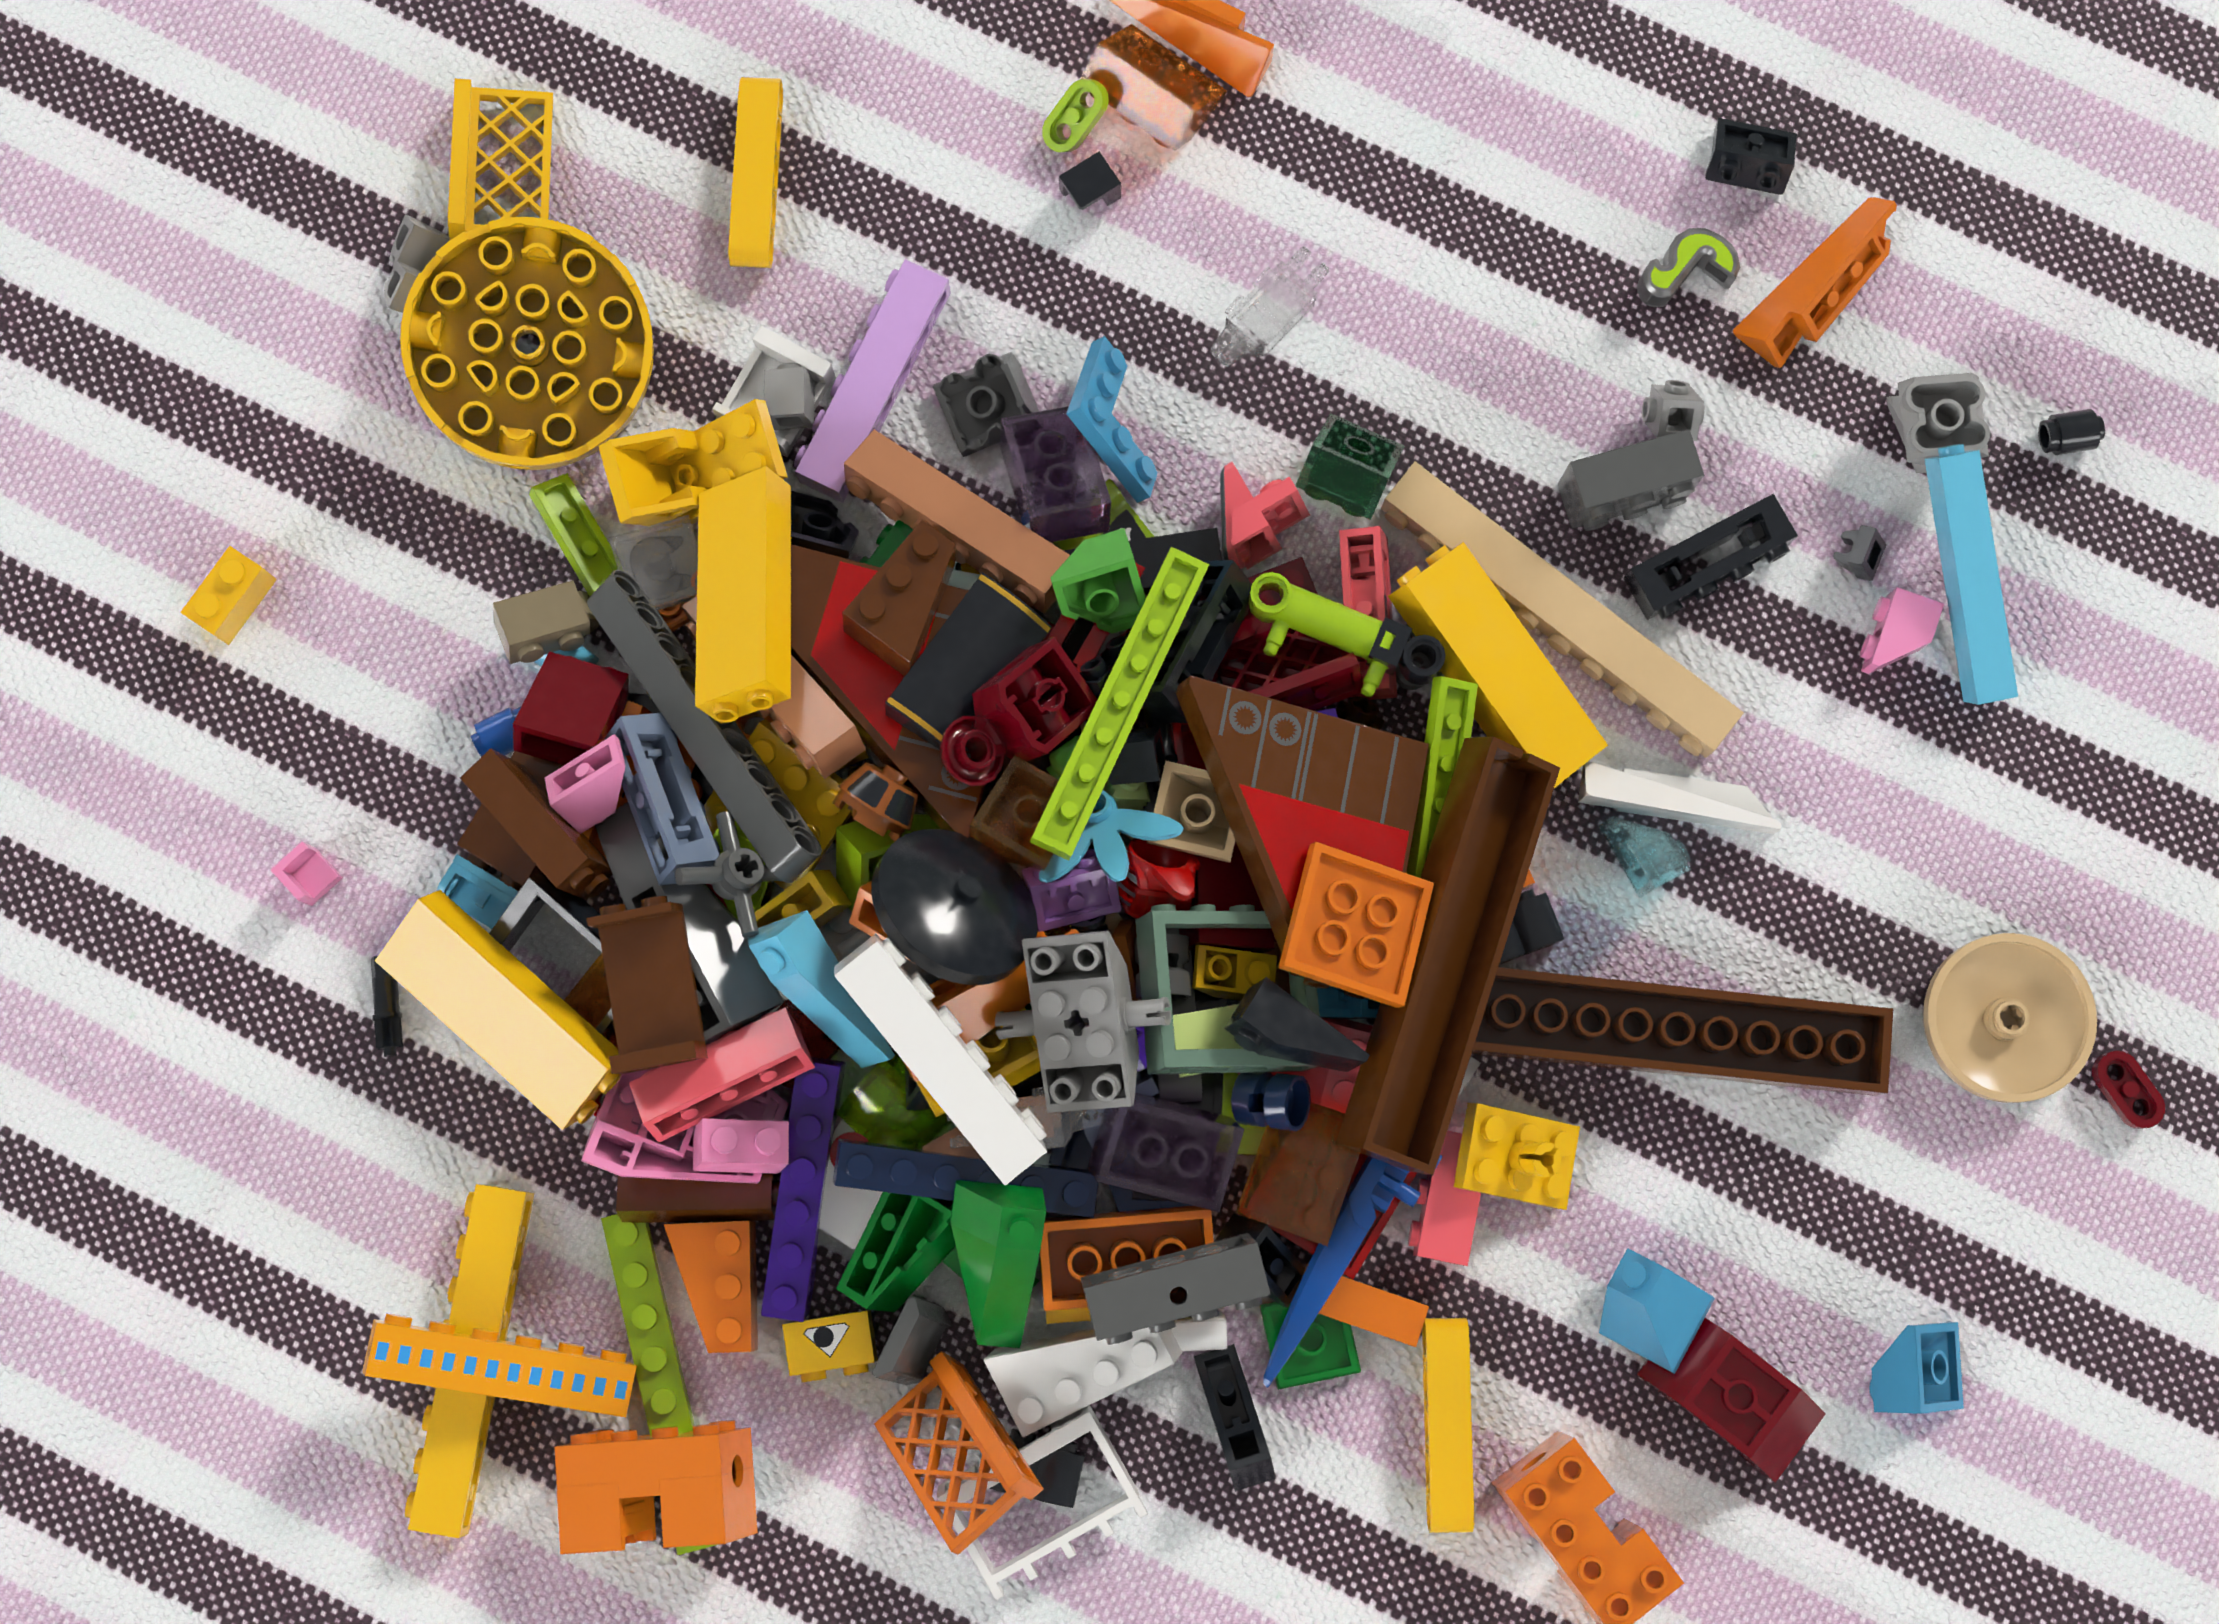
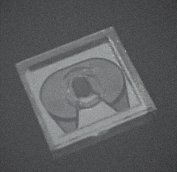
M689 515L609 537L618 570L624 571L636 580L657 610L689 602L697 596L698 545Z

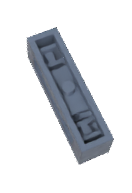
M661 713L620 716L604 739L606 740L615 734L620 740L626 766L622 787L659 886L675 884V871L677 868L713 866L714 861L720 855L719 845L712 836L705 818V808L702 802L699 801L692 784L691 772L684 763L678 747L677 735ZM626 755L631 756L634 762V768L637 771L634 776L630 770ZM660 836L669 856L666 861L657 842Z

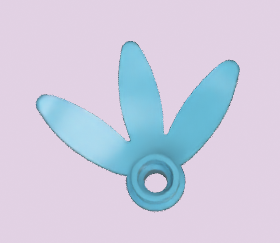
M1102 790L1070 860L1068 861L1050 852L1040 869L1039 880L1049 883L1067 874L1081 861L1091 842H1093L1098 863L1104 874L1115 882L1122 881L1127 877L1129 859L1119 832L1141 840L1158 841L1177 837L1183 832L1184 828L1176 820L1164 815L1140 810L1118 809L1115 799Z

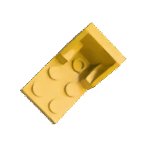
M754 399L695 431L670 428L610 439L598 446L620 523L664 528L698 523L699 493L764 466L770 468L782 479L788 477L766 401Z

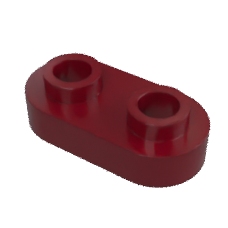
M2111 1051L2103 1053L2095 1060L2092 1067L2093 1080L2126 1125L2136 1129L2150 1128L2157 1125L2163 1119L2165 1114L2164 1099L2133 1056L2124 1051ZM2110 1065L2115 1066L2118 1070L2116 1080H2112L2108 1076L2107 1071ZM2136 1100L2140 1101L2143 1105L2141 1115H2137L2133 1110V1103Z

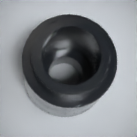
M2092 409L2050 415L2048 420L2041 421L2038 427L2039 443L2045 453L2052 452L2054 455L2096 449L2099 446L2100 440H2103L2105 436L2104 421Z

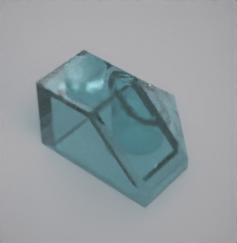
M1614 816L1599 825L1600 830L1639 898L1691 870L1688 865L1690 856L1684 844L1678 839L1674 841L1668 832Z

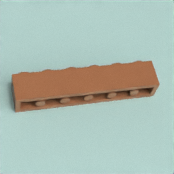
M875 429L844 462L845 485L849 491L860 499L867 498L879 506L888 518L894 521L900 520L913 530L923 520L956 544V562L960 564L967 563L979 571L980 575L983 572L1020 598L1028 606L1034 607L1044 614L1056 601L1057 598L1051 582V576L1070 556L1057 546Z
M697 596L682 606L689 619V622L684 626L695 642ZM791 655V699L756 712L762 719L769 715L773 720L770 724L784 744L792 741L796 746L793 748V751L807 770L814 767L826 779L864 752L866 748L853 722Z

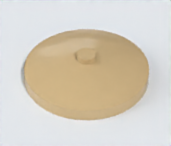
M2016 933L1994 934L1963 945L1950 954L1936 970L1924 1000L1923 1021L1925 1035L1936 1061L1944 1072L1963 1089L1991 1101L2019 1103L2041 1099L2054 1094L2069 1084L2080 1073L2090 1057L2095 1043L2097 1011L2095 1000L2086 978L2066 954L2048 942L2032 936Z

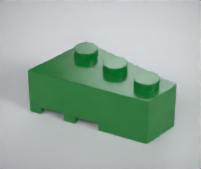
M882 1192L836 1289L865 1309L896 1312L955 1247L950 1222L953 1200Z

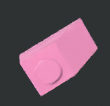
M615 734L544 778L550 806L580 834L594 825L603 822L616 811L626 766L620 740Z

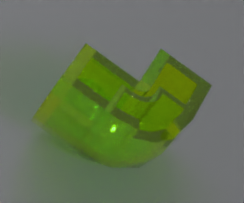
M895 1051V1056L891 1060L878 1063L857 1084L843 1102L837 1115L856 1133L865 1136L869 1142L921 1150L924 1145L930 1143L952 1123V1120L946 1113L935 1117L931 1109L906 1110L905 1064Z

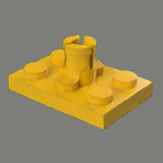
M1467 1102L1453 1187L1554 1209L1567 1210L1580 1126L1479 1103Z

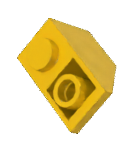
M1196 945L1192 988L1215 998L1241 1001L1247 990L1265 977L1275 983L1277 956Z

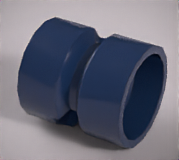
M1271 1072L1240 1073L1235 1080L1231 1098L1232 1113L1234 1119L1239 1124L1258 1127L1269 1125L1274 1129L1298 1131L1304 1126L1311 1103L1310 1087L1304 1076L1281 1073L1273 1075Z

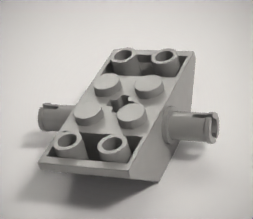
M1109 931L1023 939L1022 946L1032 1010L997 1012L995 1026H1003V1029L996 1030V1034L1000 1040L1012 1037L1035 1036L1047 1113L1133 1106L1139 1058L1136 1027L1170 1025L1171 1010L1165 1011V1007H1170L1169 999L1161 997L1160 999L1132 1001L1127 964ZM1081 1018H1088L1089 1024L1084 1022Z

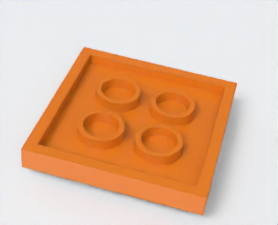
M1319 842L1310 844L1278 968L1395 1008L1405 1006L1434 883Z

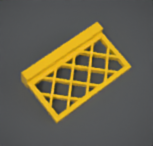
M455 78L448 204L449 241L462 232L466 233L482 226L481 224H474L475 214L486 205H489L501 217L500 219L517 217L528 207L540 218L549 219L553 92L472 87L470 79ZM480 101L498 102L505 110L490 121L480 111ZM527 104L544 105V115L532 124L519 112ZM510 117H513L525 129L509 140L498 127ZM479 122H480L482 125H484V127H482L480 130H479ZM544 126L542 135L538 130ZM492 133L504 146L489 157L478 147V142ZM532 135L543 146V150L529 159L517 146ZM511 152L524 165L508 176L496 163ZM477 157L482 161V163L479 164L478 166H477ZM541 162H542V171L537 167V165L540 164ZM490 169L502 182L487 193L476 182V178ZM531 171L542 183L538 189L528 195L516 182ZM510 188L522 201L506 212L494 199ZM476 193L481 197L477 202H475ZM539 198H541V207L536 203Z

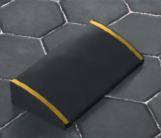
M982 572L885 702L886 715L940 750L943 733L953 721L963 716H975L972 693L1025 649L1044 641L1052 630V626L1020 598Z

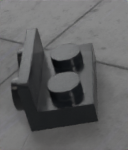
M1718 118L1713 133L1712 154L1706 170V180L1782 195L1795 165L1797 133Z

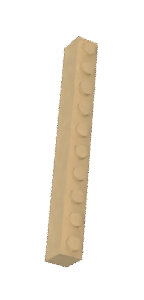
M1416 461L1384 499L1381 509L1385 512L1386 520L1399 530L1406 528L1418 537L1417 543L1428 553L1432 554L1444 545L1451 551L1464 542L1507 604L1516 612L1515 615L1523 626L1530 630L1537 628L1548 637L1547 642L1554 650L1563 655L1571 654L1581 662L1579 666L1588 676L1595 680L1602 678L1614 687L1612 692L1618 699L1630 706L1636 704L1647 713L1645 715L1646 719L1653 726L1662 731L1668 729L1679 737V744L1694 756L1701 754L1707 758L1717 749L1744 714L1738 707Z

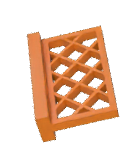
M941 1351L929 1362L933 1371L878 1419L874 1425L951 1552L959 1555L1022 1497L1031 1501L1044 1488L965 1366ZM938 1385L942 1390L939 1409H924L927 1394ZM903 1416H911L907 1438H896L891 1427ZM923 1417H937L933 1439H918ZM948 1418H959L962 1422L958 1441L944 1440ZM916 1447H931L926 1470L915 1469L913 1466ZM942 1448L957 1449L952 1471L938 1470ZM968 1449L980 1450L982 1453L978 1473L963 1472ZM936 1478L950 1479L946 1502L935 1501L932 1497ZM962 1480H977L972 1503L957 1502ZM988 1481L1000 1482L1006 1493L992 1505L984 1504ZM955 1511H971L968 1527L956 1536L952 1530Z

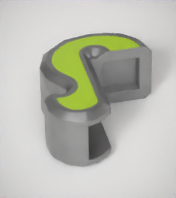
M1689 228L1674 238L1663 257V265L1660 264L1658 259L1649 262L1638 281V295L1641 301L1648 306L1665 307L1696 266L1701 268L1707 276L1722 287L1729 289L1740 270L1737 251L1723 236L1709 229Z

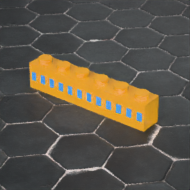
M386 1313L384 1321L373 1320L362 1370L365 1376L619 1417L627 1416L637 1366L626 1361V1353L601 1349L600 1357L583 1354L584 1346L559 1342L558 1350L541 1347L542 1339L516 1335L515 1343L498 1340L499 1332L480 1328H473L472 1335L455 1333L456 1325L438 1321H430L428 1328L412 1326L411 1317Z

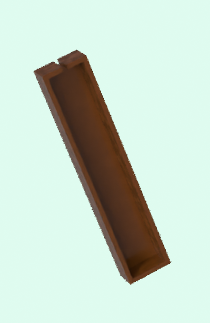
M1494 736L1464 739L1420 877L1433 882L1434 886L1405 1006L1395 1008L1380 1003L1365 1050L1370 1056L1365 1063L1360 1065L1336 1141L1338 1145L1403 1170L1427 1175H1434L1560 771V767L1532 754H1523L1524 750Z

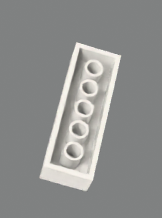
M875 933L834 966V976L1006 1186L1047 1152L1042 1140L1047 1136L1043 1130L1044 1127L1029 1108H1026L1023 1112L1017 1108L1015 1104L1019 1102V1099L1016 1097V1092L1001 1074L995 1078L992 1077L987 1070L991 1067L988 1062L989 1059L976 1042L972 1039L966 1044L959 1036L963 1032L960 1027L961 1024L945 1005L939 1010L931 1001L935 997L932 993L933 990L918 971L912 975L907 972L903 967V964L907 962L905 955L893 944L889 937L882 941L877 933Z

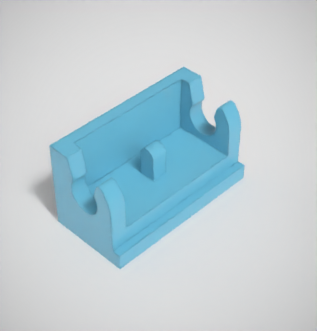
M456 854L453 863L437 887V891L441 890L468 915L491 929L519 892Z

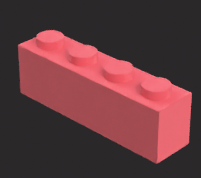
M784 1007L776 1012L763 1015L759 1020L739 1030L730 1031L720 1039L706 1045L708 1058L651 1069L641 1077L629 1082L643 1125L659 1143L697 1125L702 1118L709 1119L815 1068L799 1026L787 1008Z

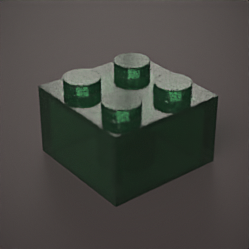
M1330 413L1310 449L1295 487L1304 490L1313 499L1327 500L1342 507L1346 513L1352 516L1365 517L1371 520L1405 446Z

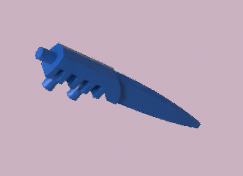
M1442 1155L1439 1156L1436 1168L1443 1157ZM1369 1156L1366 1158L1328 1224L1296 1290L1263 1377V1383L1267 1388L1287 1362L1343 1275L1376 1219L1375 1209L1385 1213L1394 1197L1412 1208L1416 1204L1421 1192L1403 1182L1409 1171Z

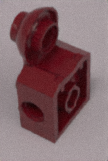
M1051 637L1025 649L972 693L975 716H963L949 725L943 733L940 745L941 761L947 772L957 781L969 786L985 785L993 781L1001 771L1004 755L1019 763H1023L1048 754L1089 718L1098 699L1056 638ZM965 746L970 752L971 759L966 754Z

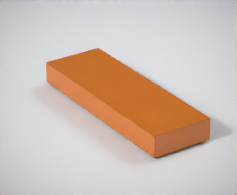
M1341 1276L1318 1314L1416 1347L1429 1306Z

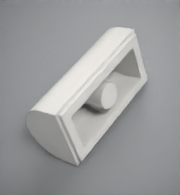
M1219 1312V1315L1203 1321L1194 1322L1192 1316L1175 1320L1176 1327L1172 1328L1171 1331L1182 1351L1227 1349V1324L1225 1314Z

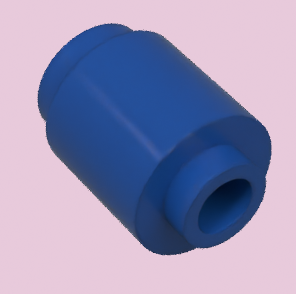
M521 706L514 710L509 707L474 724L477 733L470 737L481 757L490 748L503 755L514 751L513 722Z

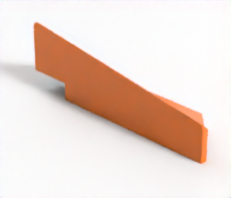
M1876 197L1868 198L1733 329L1734 335L1777 368H1781L1802 335L1806 340L1817 342L1889 255L1891 240L1884 237L1887 219L1896 211L1897 205L1895 201Z

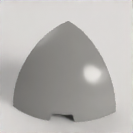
M406 214L393 243L389 260L393 262V270L384 286L385 301L388 308L402 313L416 277L436 255V251L449 241L448 235Z

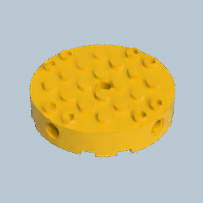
M509 217L492 220L488 224L476 227L466 233H460L436 251V255L425 266L423 271L418 274L409 291L401 321L400 344L405 374L418 403L426 415L456 445L484 461L503 467L523 470L552 469L581 461L599 451V445L610 439H615L630 423L645 397L651 378L654 355L653 333L648 309L636 281L619 258L592 236L573 226L554 220L536 217ZM526 334L536 335L540 340L538 349L529 354L520 352L517 349V342L521 336Z

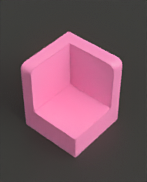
M304 842L298 844L271 869L273 874L298 901L313 906L343 879L315 847Z

